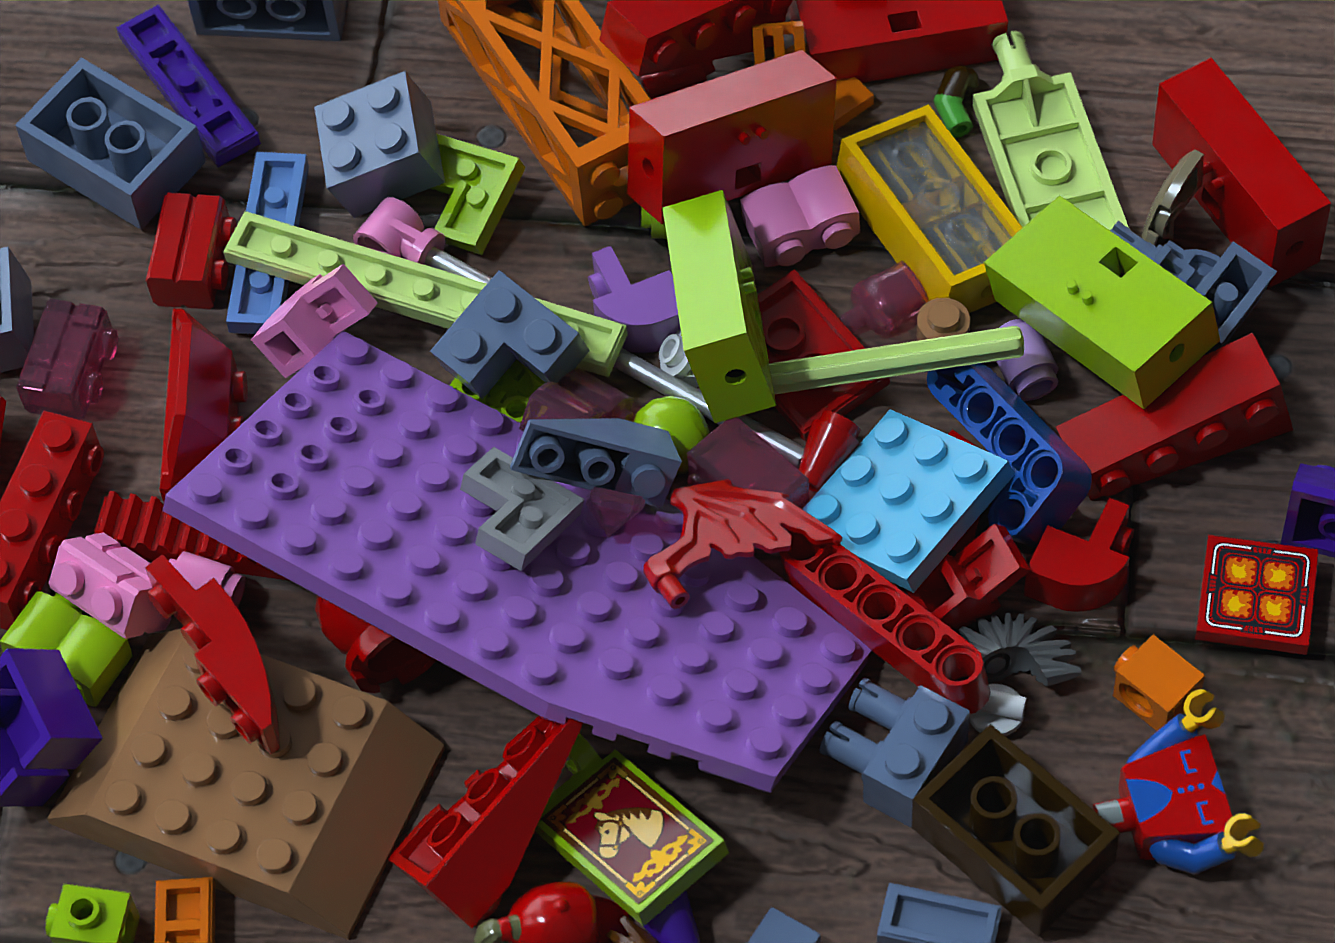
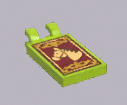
M578 734L568 756L570 760L566 762L568 770L574 775L558 789H553L535 829L540 837L642 926L646 925L729 853L723 838L616 749L602 760L589 742L580 734Z

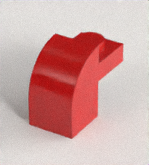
M1109 498L1089 541L1047 525L1028 564L1031 571L1025 576L1024 596L1061 610L1073 612L1097 609L1117 597L1126 584L1129 557L1126 556V553L1134 535V529L1127 527L1130 505Z

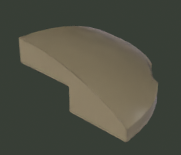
M1197 150L1187 153L1178 161L1162 184L1152 203L1141 234V238L1148 243L1150 242L1157 247L1159 244L1164 246L1169 240L1173 242L1174 220L1202 186L1203 153Z

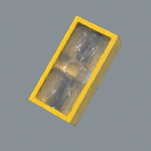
M928 104L841 139L837 169L858 211L924 301L927 303L936 298H951L963 304L969 313L997 302L992 292L984 261L1023 227Z

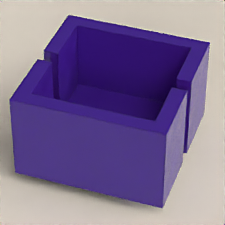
M7 648L0 656V807L43 806L69 777L67 769H76L103 737L59 650Z

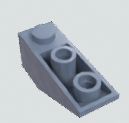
M620 418L529 419L510 464V469L662 508L682 461L667 430Z

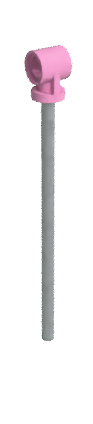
M393 197L385 198L353 236L354 244L484 283H488L492 279V277L444 252L445 235L432 227L424 230V224L419 215L409 205ZM623 348L621 349L613 366L614 368L665 396L686 399L695 405L704 417L713 421L700 390ZM746 415L717 423L799 468L805 448Z

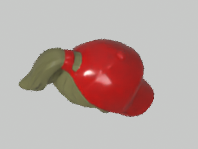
M571 881L554 882L526 892L514 903L508 916L497 920L489 919L479 925L476 929L474 943H613L605 935L611 929L628 937V932L620 922V919L623 916H627L629 919L630 917L616 902L590 894L579 883Z

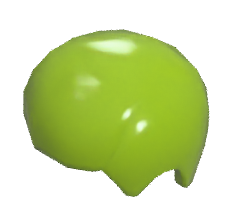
M674 396L653 399L636 413L633 420L635 423L669 431L682 461L676 475L689 472L702 462L707 453V448L710 445L708 425L698 408L686 399Z

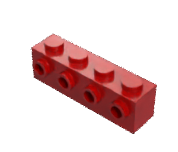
M43 411L0 500V629L8 630L37 591H42L54 565L59 545L66 539L74 520L78 517L92 481L102 466L104 450L100 445L93 423Z

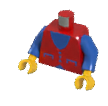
M1196 690L1189 694L1184 702L1185 715H1176L1128 758L1126 765L1121 768L1118 786L1120 798L1093 804V810L1120 833L1131 831L1138 856L1141 859L1156 860L1159 864L1191 874H1199L1233 859L1237 850L1245 856L1256 857L1262 853L1264 843L1256 837L1244 839L1248 832L1259 829L1261 824L1247 814L1232 816L1206 734L1197 736V729L1200 726L1206 729H1215L1222 725L1225 718L1224 712L1218 708L1210 710L1202 717L1203 706L1215 697V695L1206 690Z

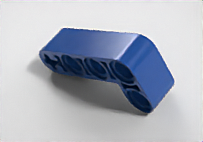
M980 363L928 371L926 379L931 393L988 452L1008 460L1015 473L989 507V526L991 527L994 523L1004 526L1014 542L1037 548L1047 525L1060 530L1087 496L1092 482L1089 467L986 365Z

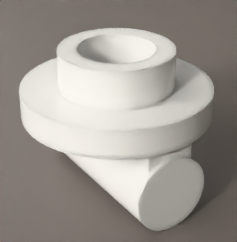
M679 329L675 334L669 335L660 347V368L696 388L699 385L684 353L681 329Z
M989 684L991 691L989 701L978 712L969 714V720L972 726L980 733L991 724L1004 736H1008L1015 732L1023 721L1027 697L1020 696L1014 689L1006 685Z

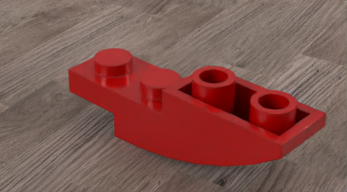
M162 554L145 567L152 589L147 592L150 601L164 618L168 619L174 615L183 625L180 631L190 647L196 652L194 657L201 676L196 679V683L206 698L214 706H218L223 702L233 713L230 720L241 737L249 744L257 740L272 755L280 749L279 722L275 700L258 646L245 619L230 596L214 577L195 590Z

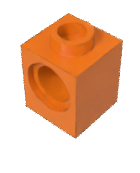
M1153 634L1140 648H1137L1135 645L1129 647L1116 662L1113 669L1116 673L1113 697L1158 731L1176 715H1185L1184 702L1193 691L1203 689L1205 675Z

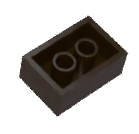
M991 724L912 799V829L1037 937H1040L1116 861L1120 832Z

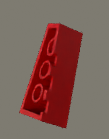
M611 0L607 2L599 41L638 77L753 52L752 25L785 22L792 0ZM763 36L764 49L774 47L773 36Z
M1253 333L1201 357L1145 409H1142L1125 395H1121L1056 426L1060 438L1087 464L1091 471L1092 482L1088 492L1091 501L1103 496L1107 497L1118 494L1126 488L1293 431L1281 384Z

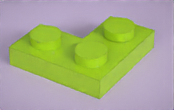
M437 134L445 183L430 189L450 194L451 197L434 229L445 235V244L482 255L526 167L517 157Z

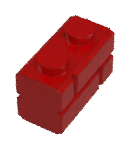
M167 193L164 196L146 277L152 301L157 306L180 308L181 305H185L187 308L210 310L214 306L217 290L226 289L228 263L224 259L223 251L237 227V221L235 217L229 216L225 199L221 196L197 195V197H193L191 194Z

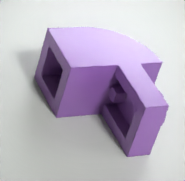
M611 246L593 252L594 274L588 276V282L595 298L593 300L595 316L627 325L628 336L622 347L624 350L632 353L659 351L663 341L680 329L671 271L668 270L631 285Z

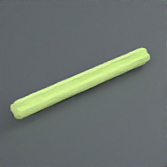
M1010 326L769 363L775 395L1019 358L1024 355L1025 343L1020 327Z

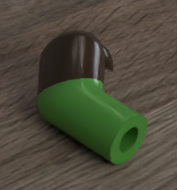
M963 65L954 66L945 72L934 97V105L944 125L954 138L966 135L973 127L962 102L965 96H970L974 93L973 88H978L979 77L976 71Z

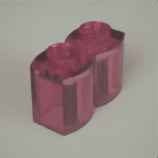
M574 369L564 375L557 383L547 382L532 393L519 429L524 432L529 419L620 418L633 422L635 415L631 410L635 399L582 369Z

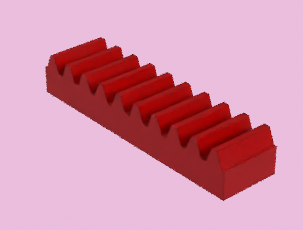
M110 491L108 496L104 497L94 534L106 533L118 541L121 547H127L146 561L153 562L162 554L168 561L171 558L177 560L179 555L186 551L235 568V573L289 580L163 512L164 504L157 497L151 496L149 502H143L136 494L130 493L128 499H122L115 491Z

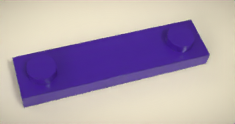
M159 4L116 27L120 40L177 115L196 125L202 147L217 167L261 144L258 132Z

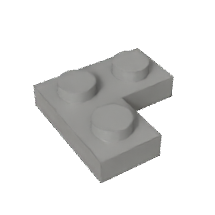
M493 447L463 474L460 490L497 511L479 527L475 544L522 571L580 516L584 498L552 480L512 471L510 464L513 457Z

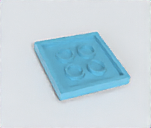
M890 409L807 503L803 510L840 534L843 538L840 543L842 546L888 581L914 593L1015 473L1008 460Z

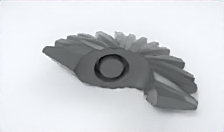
M1006 613L1005 624L1003 625L997 614L991 615V622L984 617L976 619L980 634L965 626L959 628L961 637L975 646L981 653L989 684L1001 681L1012 673H1018L1019 671L1027 672L1031 670L1032 676H1036V681L1042 682L1045 686L1061 683L1082 675L1081 667L1068 664V662L1077 658L1075 650L1070 649L1071 643L1069 640H1052L1057 634V629L1052 625L1035 632L1038 624L1037 618L1031 617L1025 623L1024 614H1018L1015 622H1013L1011 613ZM960 677L954 681H963L968 679L969 677Z

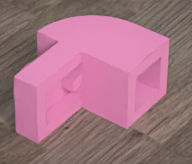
M342 264L325 276L317 275L296 291L266 320L251 338V341L283 377L287 378L303 368L338 333L370 314L378 302L350 270Z

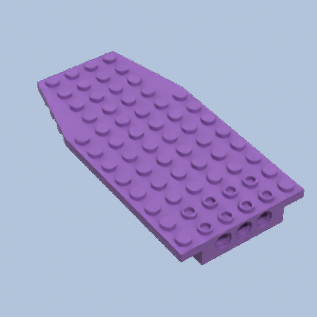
M345 331L340 332L165 495L163 512L545 719L565 724L568 717L592 725V734L615 741L617 734L649 744L648 753L670 759V756L683 755L698 760L700 770L767 792H771L826 720L868 664L872 652L870 648L843 625L754 556H739L734 559H726L721 552L711 548L709 561L690 568L678 579L689 593V601L681 608H671L662 594L656 593L651 587L643 572L644 564L651 556L663 551L680 539L684 520L683 513L677 507L671 505L667 499L661 508L556 482L584 498L581 514L522 571L477 546L475 542L479 527L497 511L460 490L463 474L493 447L514 457L526 426Z

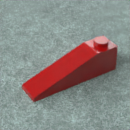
M538 716L507 743L503 751V762L496 768L488 769L483 773L479 770L473 773L464 781L465 787L468 789L466 794L448 810L440 804L432 809L390 855L388 860L471 929L478 921L489 917L499 906L501 895L512 882L583 722L567 717L565 724H560Z

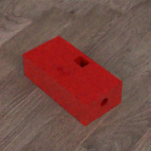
M792 0L789 6L791 22H803L805 53L837 77V80L856 77L861 83L942 70L958 65L965 66L999 60L992 44L997 36L1003 33L1007 34L1008 19L1002 0Z
M799 50L629 107L627 194L660 224H664L663 207L719 190H723L727 201L749 194L759 188L795 178L812 169L831 165L837 77L803 50Z
M1212 57L1159 83L1152 145L1172 170L1187 153L1197 150L1204 154L1202 186L1195 193L1194 198L1230 243L1234 241L1277 271L1267 289L1319 263L1331 207L1330 200Z

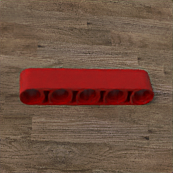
M786 530L792 535L791 550L782 551L779 554L788 582L792 587L838 621L868 648L916 686L922 685L969 710L970 714L984 708L989 701L991 691L982 655L975 646L841 544L814 545L803 534ZM889 616L886 619L877 620L880 617ZM929 646L928 648L923 650H916L919 647ZM960 677H969L968 679L963 681H954Z

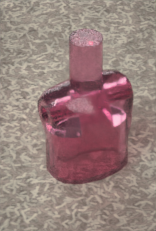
M900 261L883 272L858 282L853 287L850 295L854 308L838 316V318L851 333L867 325L878 335H888L895 331L909 317L918 313L921 307L929 300L915 274L905 262Z

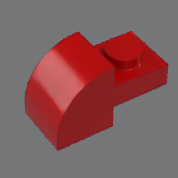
M994 523L955 556L947 554L914 593L907 589L905 591L910 598L952 630H957L962 626L966 627L975 623L978 618L989 616L1002 607L997 597L1029 573L1031 569L1007 528Z

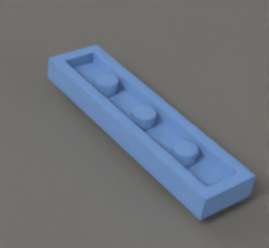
M256 152L246 212L299 227L309 169L307 155ZM236 265L226 319L229 333L256 334L266 320L286 301L289 280Z

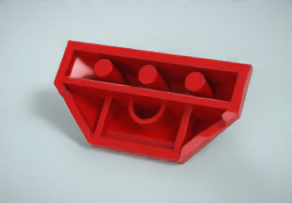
M183 308L172 309L170 358L159 486L163 502L165 495L244 422L243 416H238L239 403L247 402L248 396L246 372L238 371L232 350Z

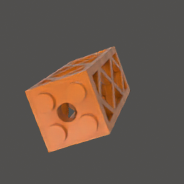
M438 0L442 23L584 227L599 219H608L617 214L621 208L635 202L627 194L629 112L620 96V91L628 107L651 99L628 67L599 41L601 30L580 1L528 0L541 19L538 20L507 7L519 0ZM556 3H557V5H558V7H559V9H560V11H561V13H562V15H563V17H564L566 23L568 24V26L565 25V23H564V21H563V19H562V17H561V15H560V13H559V11H558V9H557V7H556ZM497 31L541 49L540 81L528 77ZM562 58L573 63L604 108L561 91ZM561 122L599 138L578 148Z

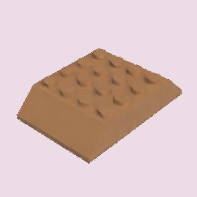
M180 629L149 635L98 727L103 739L73 771L47 818L49 824L187 878L213 877L216 889L349 940L389 862L388 858L394 852L445 751L444 744L387 700L260 654L274 696L279 722L280 749L270 755L257 740L252 744L247 743L233 726L230 720L233 713L223 702L218 706H214L200 690L196 683V679L201 676L194 657L196 652L184 639Z

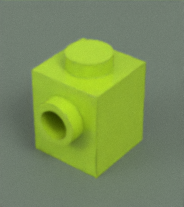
M63 884L59 902L52 903L48 910L46 935L50 937L52 943H133L140 914L131 894L128 892Z

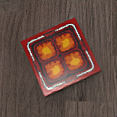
M1208 535L1195 640L1307 655L1319 549Z

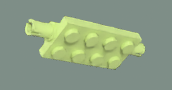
M1019 31L1011 32L1014 42L1012 46L1006 33L997 36L992 46L1004 73L1002 82L993 90L973 94V108L1010 212L1020 225L1024 227L1060 195L1109 230L1113 228L1117 221H1120L1129 228L1071 72L1051 77L1040 71L1037 65L1032 64L1025 45L1024 36Z

